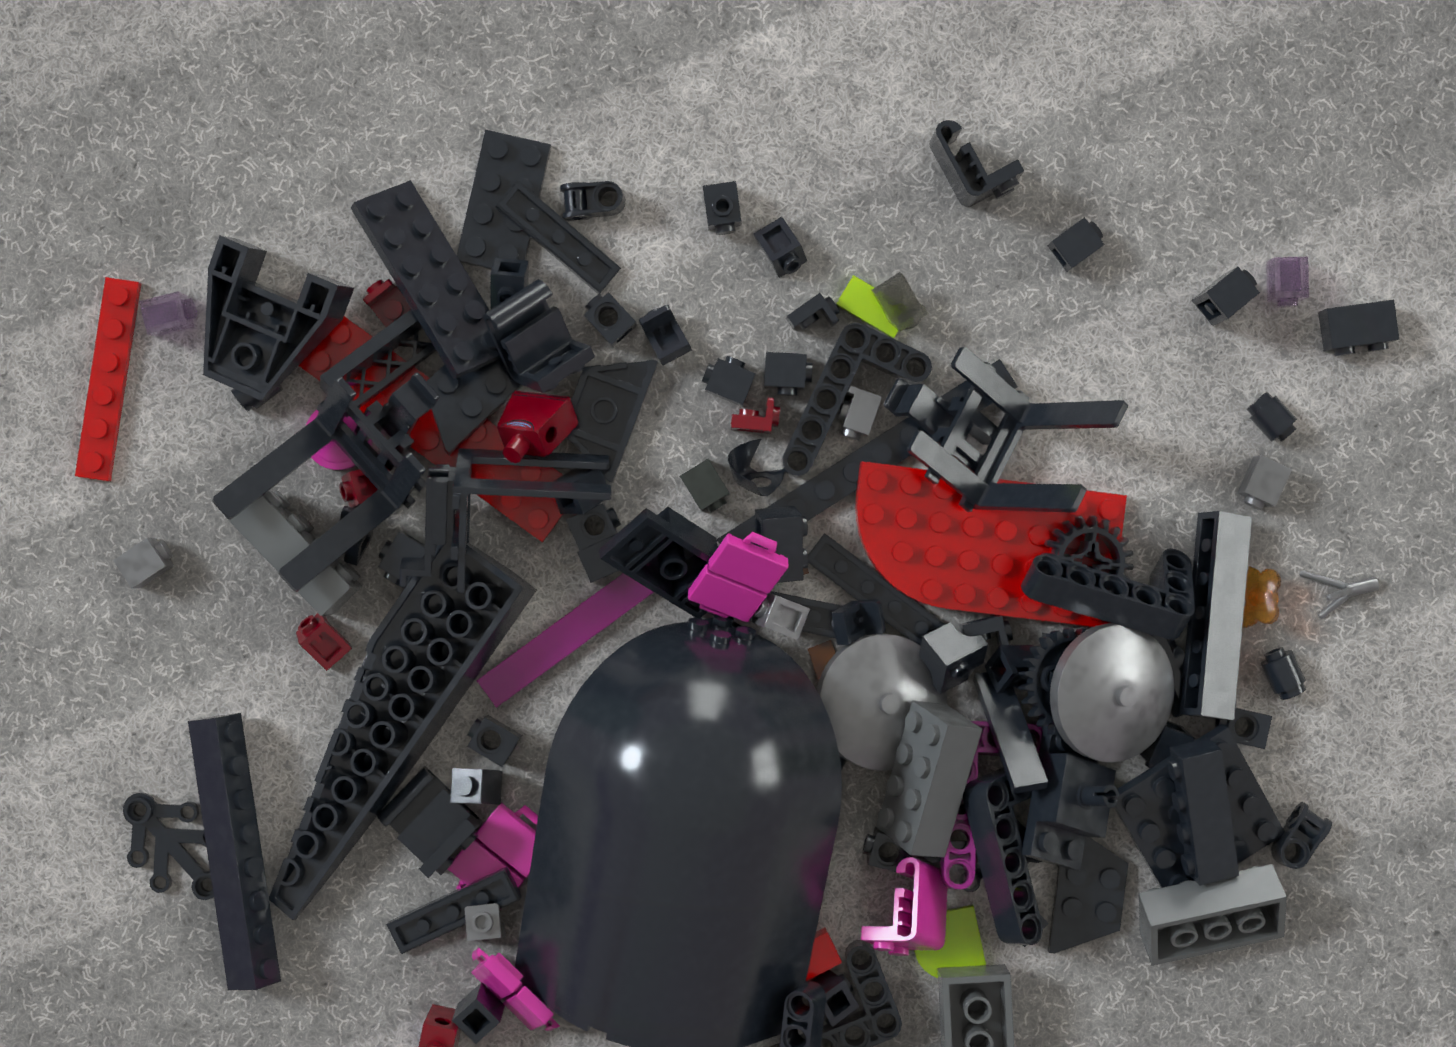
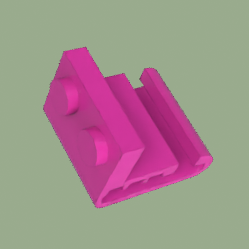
M907 857L898 864L896 873L914 880V892L905 888H895L893 926H862L861 929L862 941L873 944L874 950L888 951L889 955L909 956V950L936 951L940 950L945 944L948 887L941 880L940 868L916 858Z

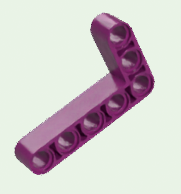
M971 721L982 728L967 783L978 778V755L999 756L997 748L992 747L987 742V733L991 731L988 722ZM1027 724L1030 733L1036 738V750L1039 753L1043 729L1034 724ZM967 813L964 815L957 814L952 832L955 830L962 831L966 835V846L963 849H956L949 841L945 857H941V880L946 887L952 890L966 889L975 878L976 849ZM955 864L962 866L966 871V878L961 884H955L949 877L950 868Z

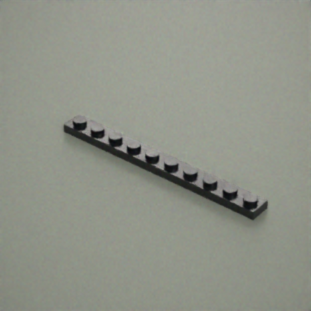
M1000 359L991 364L997 369L996 373L1014 389L1018 387ZM966 380L941 397L948 403H950L953 396H962L965 399L972 384ZM983 395L977 410L981 411L993 402ZM908 417L766 508L795 506L801 515L805 516L806 520L809 521L857 490L861 461L897 465L911 456L907 451V446L915 431H923L931 438L932 435L912 418ZM755 515L717 539L719 544H721L727 534H732V536L743 540L752 532L755 533Z

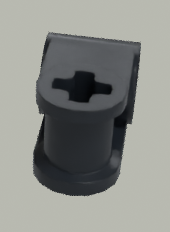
M612 181L571 182L560 185V192L564 193L565 212L562 214V218L565 221L618 215L625 207L626 199L618 184ZM613 191L618 194V199L613 206L607 207L601 204V197L606 192Z
M1300 802L1286 820V825L1283 828L1285 832L1279 839L1273 842L1271 847L1273 859L1277 863L1292 869L1304 867L1319 844L1329 834L1332 828V821L1328 818H1320L1309 810L1308 804ZM1293 843L1296 847V854L1292 859L1287 860L1285 858V849L1289 844Z

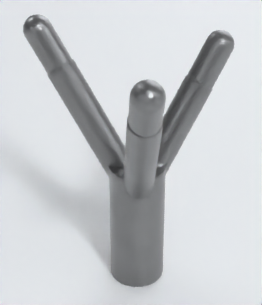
M1300 571L1299 573L1303 578L1342 589L1327 595L1326 599L1328 601H1334L1318 614L1320 619L1325 618L1349 597L1379 589V582L1376 577L1345 583L1306 571Z

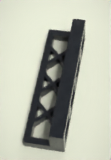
M410 309L320 376V388L328 395L326 391L328 385L341 376L350 386L360 387L359 397L353 403L358 408H361L433 354L436 349L430 342L418 341V331L422 329V326L412 309ZM414 335V341L407 340ZM398 346L413 348L412 358L407 362L391 361L392 351ZM417 348L423 349L416 354ZM388 354V360H381ZM371 366L387 367L386 377L380 382L365 381L366 370ZM390 368H397L390 374ZM361 374V380H356L355 378ZM364 387L370 388L368 391H366V392L363 394V392H364Z

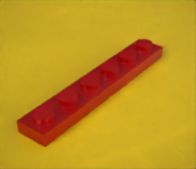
M105 277L76 464V477L111 482L141 290L140 282Z

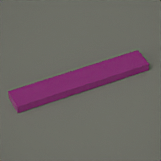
M622 573L477 680L478 684L497 708L654 592Z

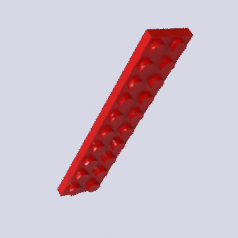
M344 316L343 320L298 366L320 381V376L373 336ZM392 351L391 361L407 362ZM388 354L381 360H388ZM371 366L366 370L365 381L380 382L386 377L387 367ZM414 367L359 409L364 413L366 408L376 400L384 406L391 394L409 381L415 373H419L426 381L429 377ZM390 368V374L397 368ZM361 374L355 379L361 380ZM350 386L356 392L354 399L356 400L359 397L360 387ZM364 387V392H363V394H364L366 391H368L370 388ZM432 409L418 419L409 434L414 440L411 448L435 465L445 464L450 465V467H456L459 448L504 449L497 426L486 420L449 456L445 453L438 427L433 418ZM472 464L473 479L553 482L563 476L554 467ZM476 494L542 543L564 515L560 514L555 498Z

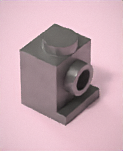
M850 386L846 395L852 396L851 402L844 400L838 419L844 421L840 434L859 440L861 435L869 436L882 397Z

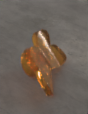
M1249 566L1242 628L1251 627L1258 620L1264 624H1273L1277 621L1280 615L1277 591L1281 586V577L1276 570L1265 569L1260 573L1258 569Z

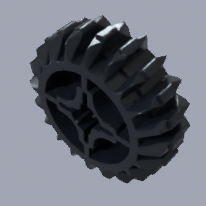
M1076 516L1074 525L1069 520H1065L1062 522L1064 532L1059 529H1053L1052 531L1057 541L1046 540L1044 543L1052 551L1051 553H1042L1041 555H1048L1099 571L1110 569L1109 574L1126 579L1130 578L1123 574L1124 570H1133L1134 568L1133 564L1125 563V557H1131L1134 554L1132 550H1123L1122 548L1129 542L1128 538L1116 539L1121 529L1113 527L1109 530L1110 521L1107 519H1102L1098 524L1096 516H1089L1086 522L1083 516ZM1084 534V541H1080L1079 549L1073 554H1065L1064 552L1069 543L1077 536ZM1096 536L1108 547L1111 559L1105 558L1100 554L1099 542H1096ZM1083 557H1088L1090 559H1093V561L1101 562V564H1092V566H1087L1085 564H1082V562H1076L1073 559H1082Z

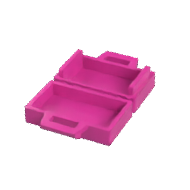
M752 532L743 540L732 536V534H727L709 559V564L705 565L688 589V599L699 603L700 609L723 618H727L729 615L744 622H749L766 599L767 594L771 592L788 569V558L774 553L777 548L776 541ZM751 542H753V543H755V544H758V545H760V546H763V547H765V548H768V550H767V549H764V548H762V547H759V546H757V545H754V544H752Z
M503 803L498 805L476 832L478 837L465 851L462 849L454 859L455 861L449 866L448 870L460 879L456 889L506 866L517 887H519L530 872L536 829L534 830L520 816L524 814L537 825L538 815L526 805L515 813Z
M479 947L473 951V961L477 959L480 963L471 973L499 1000L506 997L503 1004L529 1030H534L543 1025L546 1026V1031L560 1027L552 1018L554 1013L526 986L522 987L520 980L523 975L501 953H497L495 956H488Z

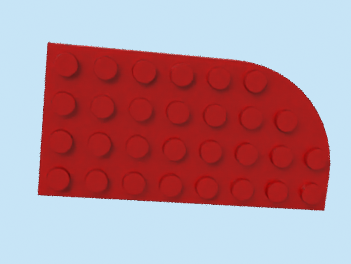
M860 462L855 505L858 533L863 548L875 569L889 584L904 595L918 602L945 609L1090 627L1110 623L1035 601L1024 594L1021 584L1034 558L1042 553H1051L1052 549L1046 547L1044 543L1046 540L1057 541L1052 531L1053 529H1059L1064 532L1062 522L1065 520H1069L1074 525L1076 516H1083L1085 522L1089 516H1096L1098 524L1102 519H1107L1110 521L1109 530L1113 527L1121 529L1116 539L1122 538L1127 495L1087 490L1077 511L1074 513L975 509L972 512H967L958 505L962 495L941 478L938 484L931 483L924 477L927 472L926 469ZM999 479L998 482H997V483L1035 484V483L1019 482V481L1004 480V479ZM1084 534L1074 538L1064 553H1075L1079 549L1080 541H1084ZM1096 536V542H1099L1100 554L1105 558L1111 559L1108 547ZM1083 557L1082 559H1073L1074 561L1082 562V564H1085L1087 566H1092V564H1101V562L1093 561V559H1090L1088 557ZM1102 569L1100 571L1109 573L1110 569Z

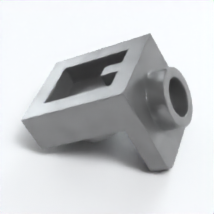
M769 593L752 616L751 622L798 640L810 608Z
M499 904L465 907L467 941L506 937L505 923H501Z

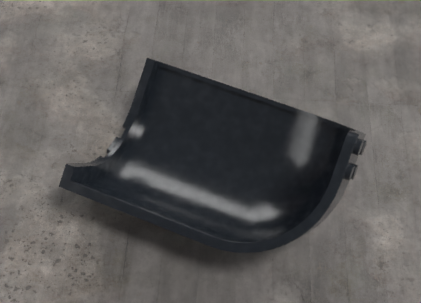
M715 614L714 618H689L687 622L660 626L631 639L606 658L588 677L569 704L555 733L546 765L515 968L523 975L520 980L522 986H526L551 1010L580 1029L589 1031L592 1027L607 1033L606 1040L629 1047L749 1046L781 1035L786 997L802 983L806 982L841 809L842 776L839 750L829 715L813 683L792 657L774 643L756 634L755 629L741 626L734 622V618L729 615L727 618H723Z

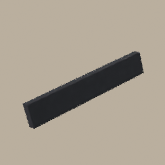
M824 533L808 554V563L856 600H879L882 605L884 621L916 644L921 646L924 635L946 625L910 597L895 589L881 575ZM975 668L970 670L969 676L972 674Z

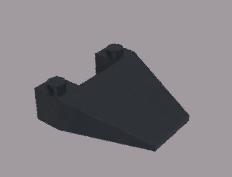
M220 235L208 266L203 375L256 399L265 401L343 320L354 287L325 275L308 273L299 299H293L256 283L267 253L266 250L240 239Z

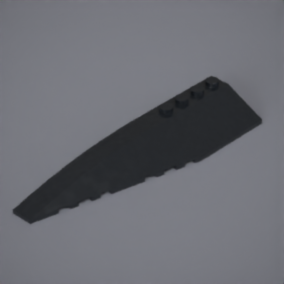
M466 542L464 594L457 593L458 560H451V543L437 545L435 557H433L431 577L413 576L369 639L365 649L367 654L362 667H358L354 678L356 681L349 699H346L342 708L343 716L338 728L333 731L314 780L316 785L303 808L305 811L299 828L294 831L288 857L282 862L269 896V901L292 920H296L387 804L537 591V589L512 570L469 542Z

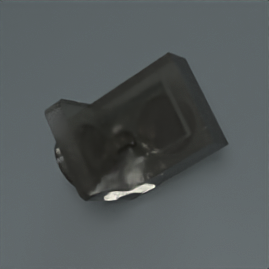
M901 272L871 290L889 323L898 331L914 328L921 322V318L928 314L925 307L917 300Z

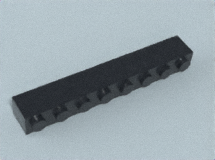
M241 713L188 721L227 988L228 991L258 990L281 982L242 715Z

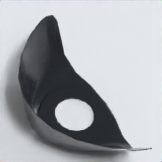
M761 439L740 444L732 449L728 454L727 460L733 478L738 485L759 496H769L780 486L784 477V469L757 472L750 467ZM763 477L771 480V484L766 487H757L751 480Z

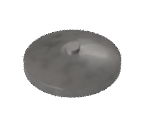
M1114 623L1090 628L1070 643L1056 665L1050 689V705L1055 726L1063 740L1073 750L1083 756L1102 762H1120L1133 758L1146 750L1157 739L1166 725L1173 704L1174 677L1166 652L1150 634Z
M867 635L850 645H844L829 660L819 679L817 692L829 715L839 755L857 766L871 770H893L896 750L901 742L905 718L909 713L912 700L947 705V691L940 694L932 685L933 680L927 665L919 657L920 645L896 635Z

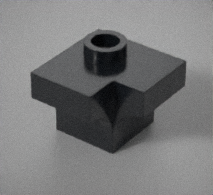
M950 622L923 636L919 657L924 661L931 673L932 685L942 694L967 681L970 670L984 664L988 643L981 635L966 636L961 634Z

